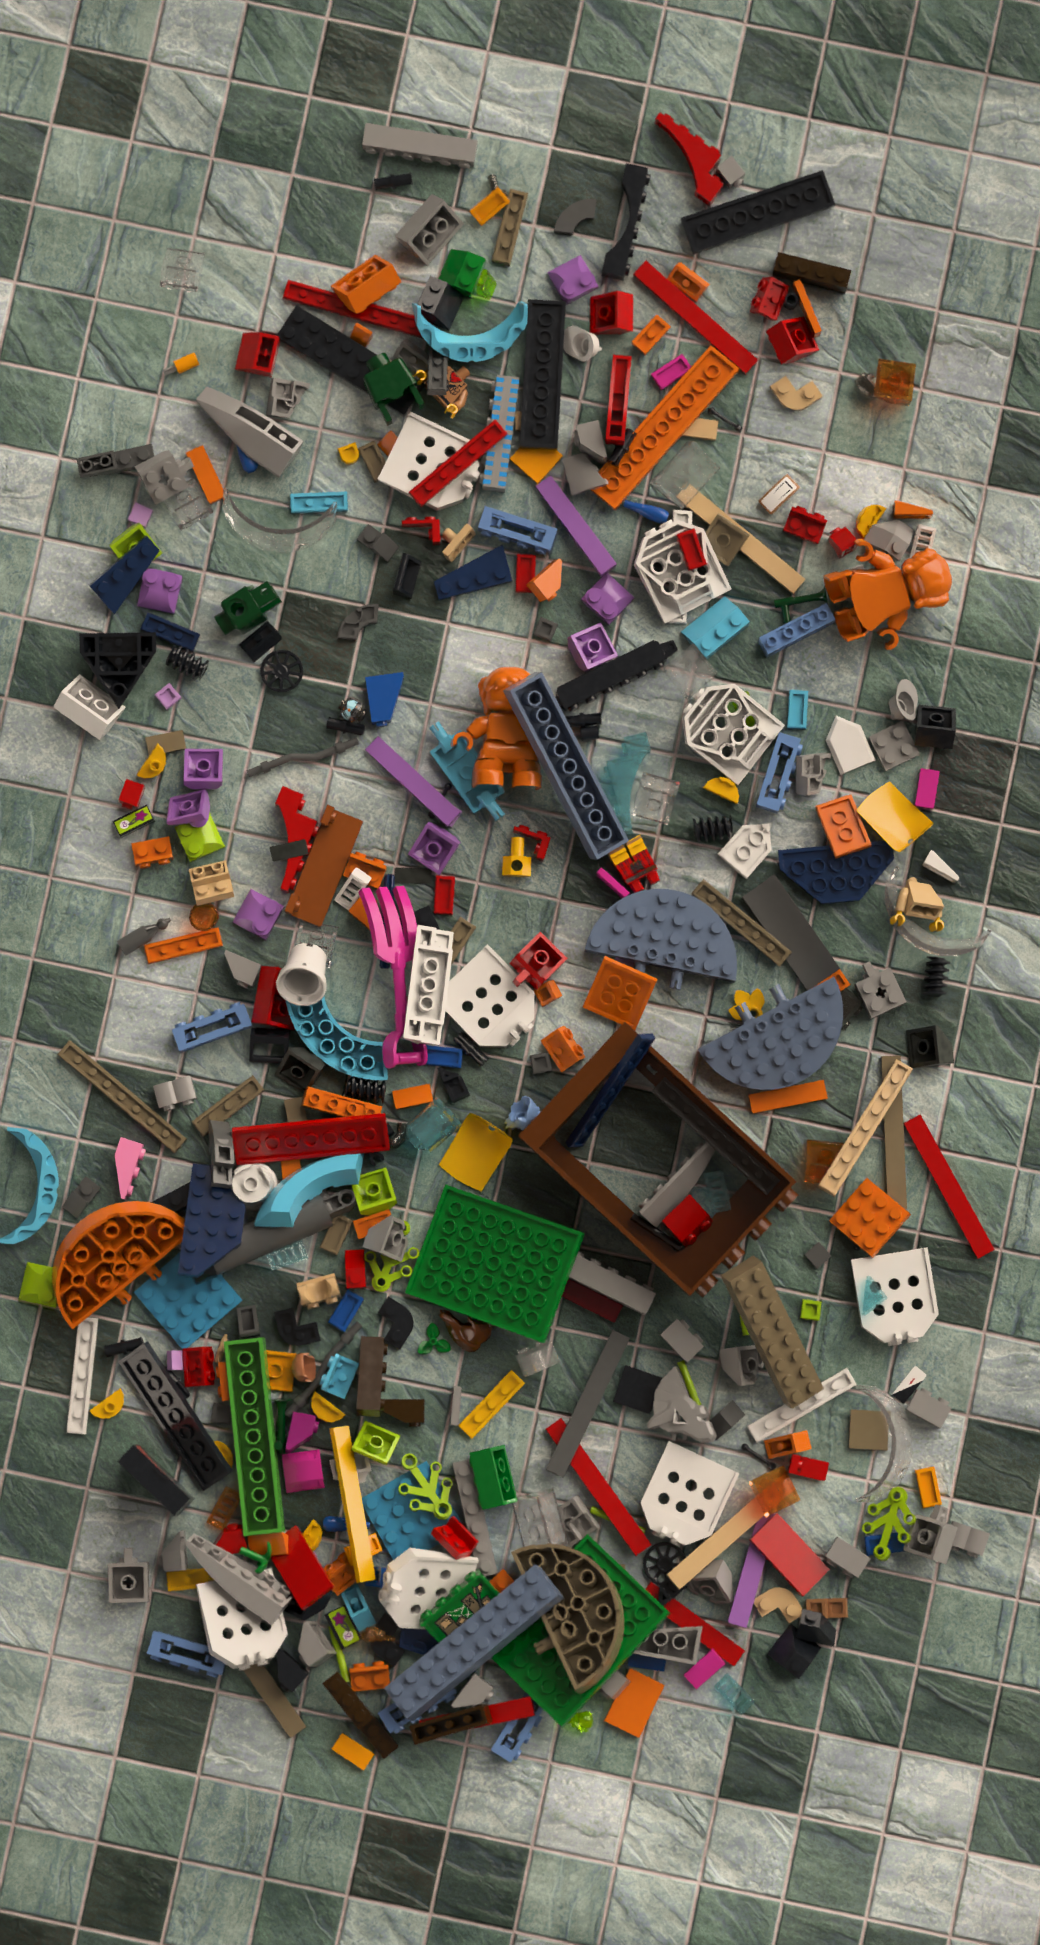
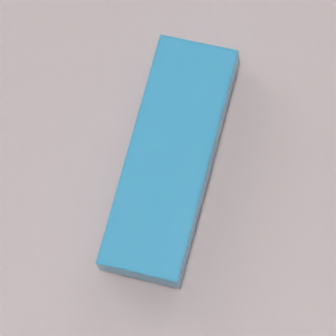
M347 491L290 494L291 514L348 511Z

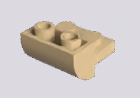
M226 860L189 869L197 906L234 897Z

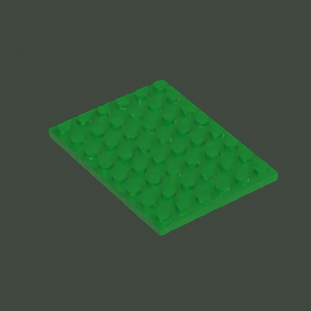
M445 1184L405 1293L545 1343L585 1234Z
M588 1534L574 1549L587 1555L607 1573L619 1593L624 1611L623 1640L618 1655L608 1672L589 1690L582 1694L576 1692L557 1650L553 1647L539 1655L534 1647V1643L549 1637L541 1617L491 1657L562 1728L670 1614L663 1605Z

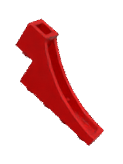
M659 112L655 118V124L663 129L682 151L693 174L696 186L694 196L710 207L724 185L718 176L710 175L721 160L720 151L714 146L709 147L700 136H693L684 125H678L673 122L674 119L666 113L663 115Z
M613 355L605 444L624 446L632 356Z
M282 786L275 805L282 812L287 829L288 843L305 839L309 854L312 844H310L312 836L316 837L320 828L317 826L318 821L298 813L299 810H303L306 803L303 800L304 794ZM304 855L288 858L285 876L280 888L281 891L289 893L290 889H294L297 883L295 876L297 872L301 873L305 864L302 861Z

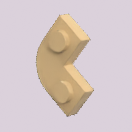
M784 376L770 386L779 402L785 408L787 407L792 410H804L823 397L813 381H810L796 391L789 379Z
M781 1587L767 1590L756 1597L753 1603L761 1617L779 1607L788 1623L799 1618L802 1612V1607L794 1594Z

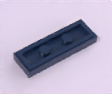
M149 612L140 629L143 632H156L157 638L179 647L182 646V648L188 649L191 652L194 651L200 638L199 633Z

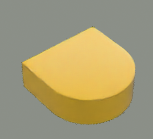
M355 442L337 448L341 460L345 464L352 465L358 461L359 451Z

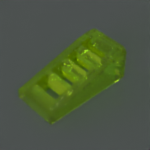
M484 269L477 283V295L490 300L497 283L490 272Z

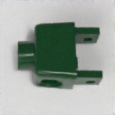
M381 353L366 362L370 372L364 375V385L375 410L379 409L387 426L392 424V418L385 406L411 393L419 410L424 408V401L417 390V382L401 358L390 361L386 353Z
M268 581L256 588L253 585L244 586L221 602L223 611L215 615L214 618L225 635L234 630L241 634H246L267 621L268 618L265 613L282 603V601ZM243 607L244 612L236 616L237 610Z

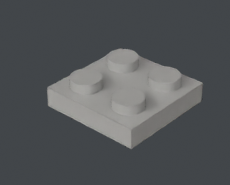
M903 720L868 737L885 772L920 755Z

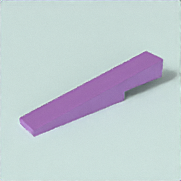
M550 475L537 484L535 487L600 577L614 569L617 563Z
M379 736L365 749L447 828L461 814L455 806Z
M766 1513L755 1523L752 1536L774 1515L773 1513ZM751 1542L748 1546L727 1620L728 1623L747 1628L766 1560Z

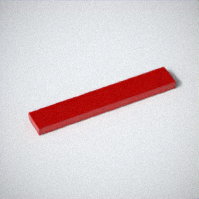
M494 420L410 490V496L420 507H423L505 438L508 433Z
M650 1582L646 1590L658 1601L660 1588L653 1582ZM673 1598L664 1605L670 1612L667 1618L679 1627L702 1626L700 1642L709 1649L713 1648L720 1657L732 1666L736 1665L745 1652L744 1649Z
M529 1696L488 1705L493 1722L478 1727L535 1716L532 1698ZM439 1715V1716H435V1717L420 1719V1720H418V1721H419V1723H421V1722H424V1721H427V1720H431V1719H434V1718H438V1717H441V1716H444V1715Z

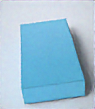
M789 690L788 729L806 730L808 691Z

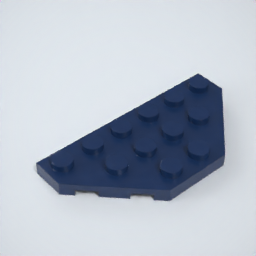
M873 841L869 848L836 859L830 845L778 850L779 870L820 904L860 901L894 860V851L886 841Z
M193 1163L178 1276L198 1278L205 1270L212 1265L214 1266L233 1249L238 1248L242 1242L246 1205L236 1196L231 1188L211 1186V1165Z

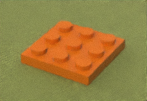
M604 956L583 1008L621 1025L626 1022L633 1030H636L658 979Z
M866 1178L832 1216L829 1222L869 1256L874 1258L911 1214Z

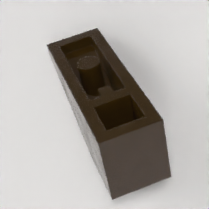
M385 1399L384 1410L381 1411L405 1423H409V1427H421V1423H425V1399Z

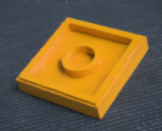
M519 448L509 460L536 484H539L562 459L563 455L557 450Z
M267 1350L271 1390L293 1391L294 1375L291 1366L294 1357L297 1355L296 1353Z

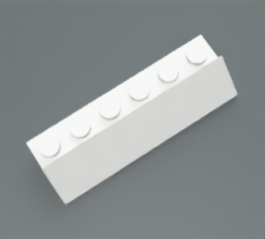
M417 925L403 1039L416 1044L440 1045L453 953L452 942L454 932Z

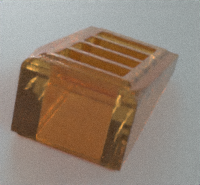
M226 1486L207 1523L222 1531L227 1526L240 1502L239 1492ZM227 1495V1496L233 1498L235 1501H233V1500H231V1499H229V1498H227V1497H225V1496ZM222 1501L231 1505L232 1508L230 1509L229 1507L221 1504ZM218 1508L228 1513V1515L226 1516L225 1514L217 1511ZM216 1515L225 1521L222 1523L213 1517Z

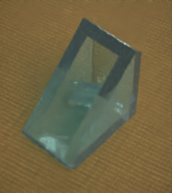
M866 1276L862 1316L869 1314L888 1298L871 1276Z

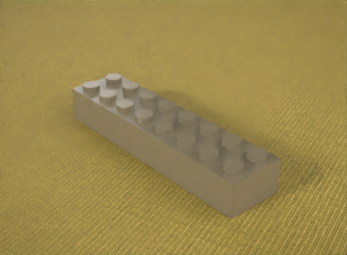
M751 1256L722 1274L721 1278L782 1402L793 1409L824 1389L763 1262L755 1256Z

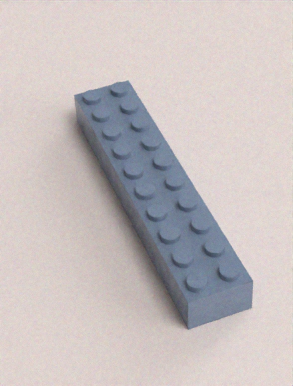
M534 672L503 690L589 858L598 860L627 843L629 840L543 673Z
M537 1565L532 1566L384 1689L406 1719L414 1721L564 1597L541 1567Z

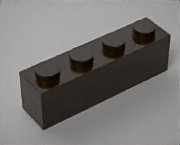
M778 252L772 276L792 281L801 280L804 284L846 293L851 270Z
M361 1336L357 1416L380 1417V1410H384L385 1399H381V1392H385L386 1380H382V1374H386L387 1362H383V1357L387 1356L388 1344H384V1337Z
M488 1703L410 1725L409 1727L414 1745L489 1724L493 1721Z

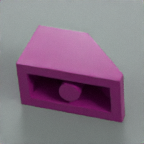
M293 1411L286 1453H291L312 1439L313 1433H317L319 1422H316L315 1415Z

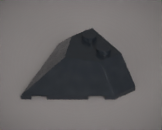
M156 632L79 633L80 654L118 709H120L157 652Z

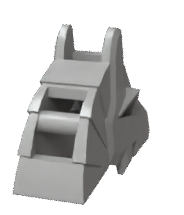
M675 1366L663 1377L658 1388L655 1390L653 1401L654 1416L648 1421L647 1428L655 1430L661 1427L671 1433L672 1440H677V1435L682 1434L683 1440H687L689 1436L701 1443L714 1442L717 1435L713 1424L704 1420L709 1416L707 1408L703 1405H698L689 1397L681 1372ZM680 1415L685 1420V1422L680 1421Z

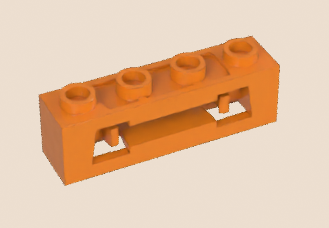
M306 1087L301 1104L302 1107L339 1117L380 1114L382 1106L312 1087Z

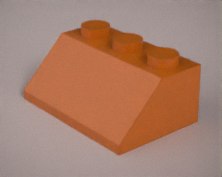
M374 255L332 284L331 288L344 305L357 314L364 311L371 303L380 300L387 292L394 290L401 283V280L392 263Z

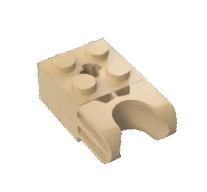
M334 1273L297 1283L301 1304L303 1307H307L308 1310L320 1307L319 1303L325 1301L327 1305L338 1302V1298L341 1297Z

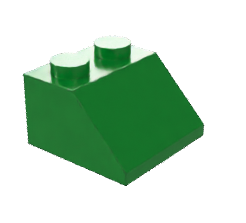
M451 249L438 279L449 283L458 293L472 298L486 265V258L469 251Z

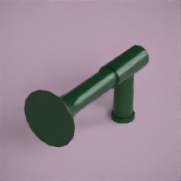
M824 586L818 593L776 599L774 603L775 608L781 607L783 624L791 621L788 606L811 601H823L828 604Z
M271 1399L276 1403L278 1409V1441L275 1442L274 1448L278 1450V1453H286L285 1409L291 1399Z

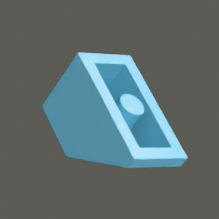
M358 1584L347 1588L341 1593L349 1614L359 1632L376 1624Z

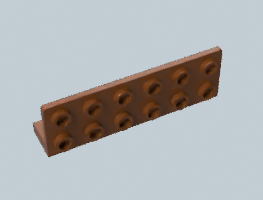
M328 804L294 893H291L285 908L286 914L319 927L323 924L363 824L362 820L335 810V807Z

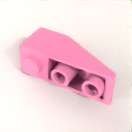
M121 1137L115 1153L120 1196L121 1199L126 1200L127 1196L131 1197L134 1186H131L133 1178L137 1179L140 1170L137 1165L139 1160H143L146 1150L143 1149V1144Z

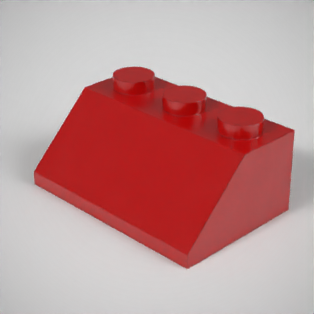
M261 966L251 1022L294 1031L295 1028L289 1016L286 1000L281 997L276 985V980L282 968Z

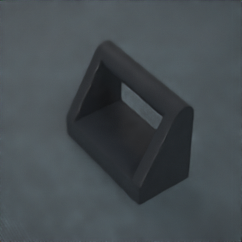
M407 553L402 554L393 587V594L412 599L421 561Z
M252 1027L249 1062L280 1064L284 1058L282 1056L254 1055V1044L284 1045L285 1056L289 1049L290 1030Z

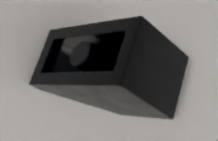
M802 1609L796 1638L834 1647L836 1637L834 1626L822 1613Z

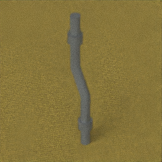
M357 737L343 743L342 741L335 743V746L315 754L289 753L269 762L264 761L259 766L247 770L249 777H252L262 772L264 774L270 772L272 768L290 761H318L336 753L346 752V749L358 745L359 742Z
M356 1322L348 1332H344L340 1336L339 1342L325 1356L314 1381L301 1395L298 1394L295 1397L294 1403L285 1411L289 1418L293 1415V1411L296 1412L299 1407L302 1408L307 1403L308 1397L320 1385L323 1374H326L329 1368L327 1364L330 1357L335 1356L336 1353L338 1354L346 1344L349 1345L353 1340L352 1337L362 1328L359 1322Z

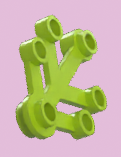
M404 1221L406 1230L403 1234L406 1236L410 1232V1225L407 1221ZM411 1247L408 1252H405L402 1262L416 1259L419 1256V1250ZM413 1249L417 1251L415 1257L410 1256V1251ZM368 1251L365 1254V1260L370 1264L374 1274L372 1286L376 1291L384 1292L389 1289L391 1282L402 1277H409L412 1274V1268L408 1265H404L400 1271L389 1274L391 1267L402 1262L381 1255L384 1266L382 1271H380L375 1261L376 1254L373 1251ZM370 1253L374 1255L372 1261L367 1259V1255ZM406 1267L410 1269L408 1275L403 1274V1269ZM380 1278L385 1280V1284L383 1286L378 1285V1280Z
M410 1453L404 1455L401 1460L402 1467L410 1470L422 1488L402 1483L398 1487L399 1494L402 1496L411 1494L427 1497L433 1503H421L418 1499H413L409 1504L410 1510L414 1512L418 1510L433 1512L434 1516L440 1520L449 1518L452 1513V1507L448 1503L449 1492L453 1485L452 1479L445 1477L441 1481L443 1490L440 1499L435 1493L438 1475L442 1469L441 1463L435 1461L430 1465L431 1476L428 1483L416 1466V1456ZM408 1459L411 1460L412 1465H406L405 1461ZM438 1465L439 1470L434 1471L432 1466ZM446 1480L449 1481L450 1486H444L443 1482ZM401 1487H407L408 1491L402 1492ZM417 1502L419 1507L413 1508L412 1503ZM439 1508H445L446 1512L440 1513Z
M901 1487L891 1489L888 1498L877 1505L870 1504L867 1511L874 1517L878 1516L880 1511L885 1508L891 1507L889 1513L872 1523L866 1522L862 1526V1531L865 1534L872 1535L876 1529L885 1525L880 1544L873 1551L874 1556L880 1561H886L890 1557L891 1552L887 1546L893 1526L898 1533V1540L902 1544H907L911 1540V1536L905 1531L897 1516L898 1509L900 1508L904 1514L903 1521L907 1525L912 1526L916 1523V1517L910 1512L906 1504L907 1492ZM900 1493V1497L895 1499V1495ZM876 1507V1512L872 1513V1508ZM909 1516L913 1517L911 1522H907ZM871 1526V1530L866 1532V1527ZM907 1535V1539L902 1541V1536ZM879 1549L884 1550L881 1555L878 1554Z

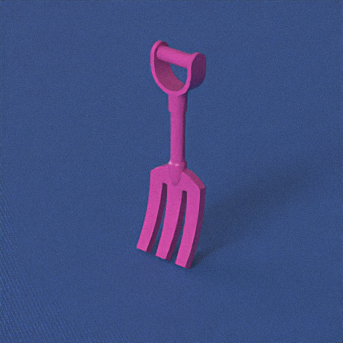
M396 886L392 890L399 908L403 931L394 901L387 887H378L375 891L382 909L386 933L371 889L361 888L358 892L369 922L374 955L383 962L390 963L393 970L396 1014H394L395 1031L390 1032L386 1036L382 1049L383 1063L388 1069H392L396 1065L416 1063L418 1066H424L428 1060L427 1046L422 1043L416 1044L411 1042L413 1052L396 1053L398 1040L404 1033L407 1009L406 962L413 959L417 929L414 911L405 886Z

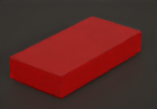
M695 528L676 534L688 571L707 565Z
M517 554L515 593H532L526 584L535 577L536 555Z
M436 875L434 914L453 915L455 876Z

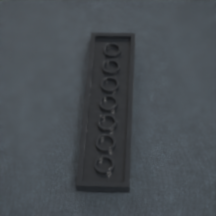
M821 170L682 217L680 220L692 254H696L833 208L836 204L824 171Z
M528 299L520 448L558 450L566 301Z
M296 305L277 334L280 341L368 394L364 385V375L369 373L370 370L366 362L377 354ZM421 383L420 385L417 384V390L419 393L423 389L424 383ZM411 393L386 406L405 417L415 400Z
M148 1341L119 1361V1364L203 1491L233 1471Z

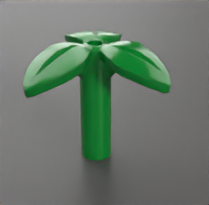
M430 1323L426 1329V1335L430 1341H422L418 1346L417 1352L426 1355L431 1353L433 1346H435L438 1352L447 1353L451 1351V1346L445 1339L437 1340L440 1334L439 1328L436 1324Z
M267 1542V1552L264 1555L241 1547L239 1554L257 1561L258 1568L255 1570L257 1574L265 1570L271 1558L272 1548L270 1542Z

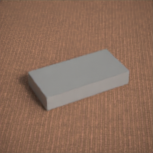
M454 1386L451 1425L456 1426L459 1425L462 1390L459 1386Z

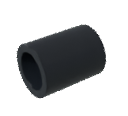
M789 293L785 297L784 306L788 310L795 309L798 297L794 293ZM793 299L795 303L789 304L787 300Z
M597 726L580 728L582 741L599 739Z

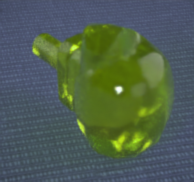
M590 1711L576 1713L567 1724L571 1723L572 1728H576L579 1732H588L593 1726V1715Z

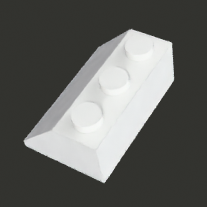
M80 674L61 691L54 705V708L61 714L71 719L99 740L109 732L126 708L122 705L118 709L110 695Z

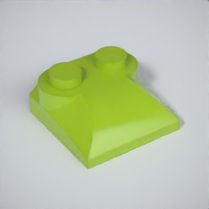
M140 523L129 527L109 544L118 558H121L146 535L158 548ZM161 550L158 552V554L155 556L153 560H155L162 554Z
M210 812L208 821L202 827H193L190 823L174 827L190 863L225 847Z
M386 1167L360 1175L359 1184H351L361 1215L369 1216L391 1209L397 1204Z
M27 1262L19 1300L56 1308L57 1301L52 1286L53 1267Z
M365 1420L351 1450L387 1465L394 1453L400 1435Z

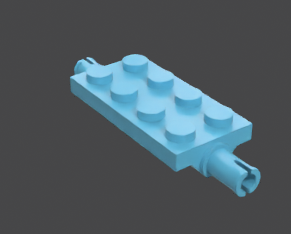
M436 722L435 726L432 725L429 729L439 741V745L431 750L430 754L473 814L482 808H487L494 820H499L505 813L497 804L496 798L505 793L504 789L499 787V785L482 784L472 788V770L478 753L473 746L470 751H467L465 749L467 741L463 738H458L457 745L451 747V739L457 733L452 736L448 735L440 722Z

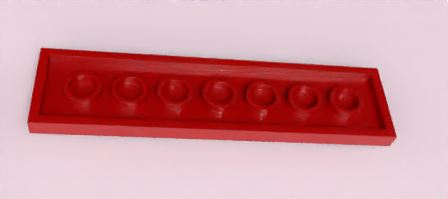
M386 1113L232 1128L236 1165L390 1151Z

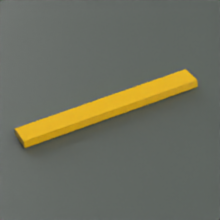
M349 1426L330 1428L356 1583L376 1580L354 1452L351 1450L352 1441Z

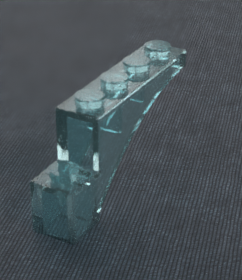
M646 732L624 737V743H621L623 754H627V756L607 761V767H604L605 776L610 778L611 785L608 786L611 797L614 796L616 803L613 804L616 815L619 814L620 824L627 837L633 835L630 819L632 785L644 757L651 752Z

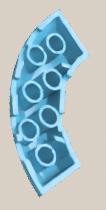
M325 996L318 1003L309 1006H298L286 1001L289 1016L300 1038L323 1062L342 1073L357 1078L388 1080L387 1068L383 1063L382 1055L384 1042L364 1040L342 1028L331 1015L325 1001Z
M364 1153L327 1157L303 1166L287 1176L262 1203L256 1216L255 1227H293L295 1219L302 1209L301 1206L307 1200L310 1201L321 1194L323 1189L330 1186L335 1188L359 1184Z

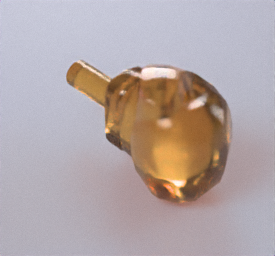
M373 1626L366 1627L361 1635L362 1640L366 1643L382 1642L384 1640L395 1642L396 1637L385 1635V1631Z

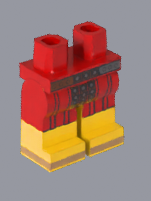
M641 835L625 843V847L621 845L608 853V857L626 887H630L634 893L644 890L640 882L644 878H647L651 886L660 881L657 873L658 868L649 854Z

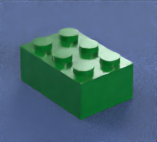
M505 1445L470 1452L469 1463L473 1468V1481L478 1489V1502L482 1506V1510L518 1502Z

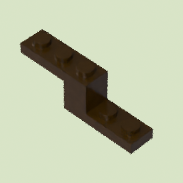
M338 1671L322 1683L383 1759L399 1747Z

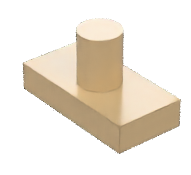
M466 523L458 534L450 528L443 532L442 537L449 544L442 552L451 563L476 535L470 525Z

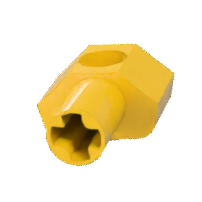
M511 837V855L503 856V876H531V857L524 856L523 837ZM514 862H520L522 869L514 871L511 865Z

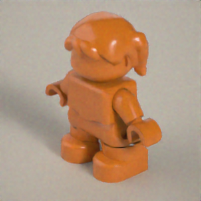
M856 539L854 541L857 546L864 545L866 550L863 555H857L855 559L861 562L868 560L876 568L836 571L823 575L825 588L832 603H837L847 598H851L853 603L851 608L846 607L834 611L835 622L841 637L849 642L864 637L869 631L874 630L888 618V627L879 629L877 634L882 637L885 634L891 635L890 641L885 643V649L892 650L898 645L899 641L896 630L899 631L908 617L907 610L911 607L909 598L915 603L914 607L916 609L943 607L949 601L948 592L952 585L950 569L946 560L934 549L929 548L916 552L911 558L904 561L900 569L894 564L889 554L878 550L873 551V547L869 542L864 539Z
M499 667L488 676L483 677L478 683V688L484 707V715L486 716L475 718L466 729L467 732H459L451 739V747L457 745L458 738L465 739L467 741L465 749L470 751L473 746V739L477 740L484 735L482 746L472 770V788L482 784L503 787L504 773H513L512 788L517 786H535V790L542 788L539 760L503 692L506 688L531 675L522 668Z

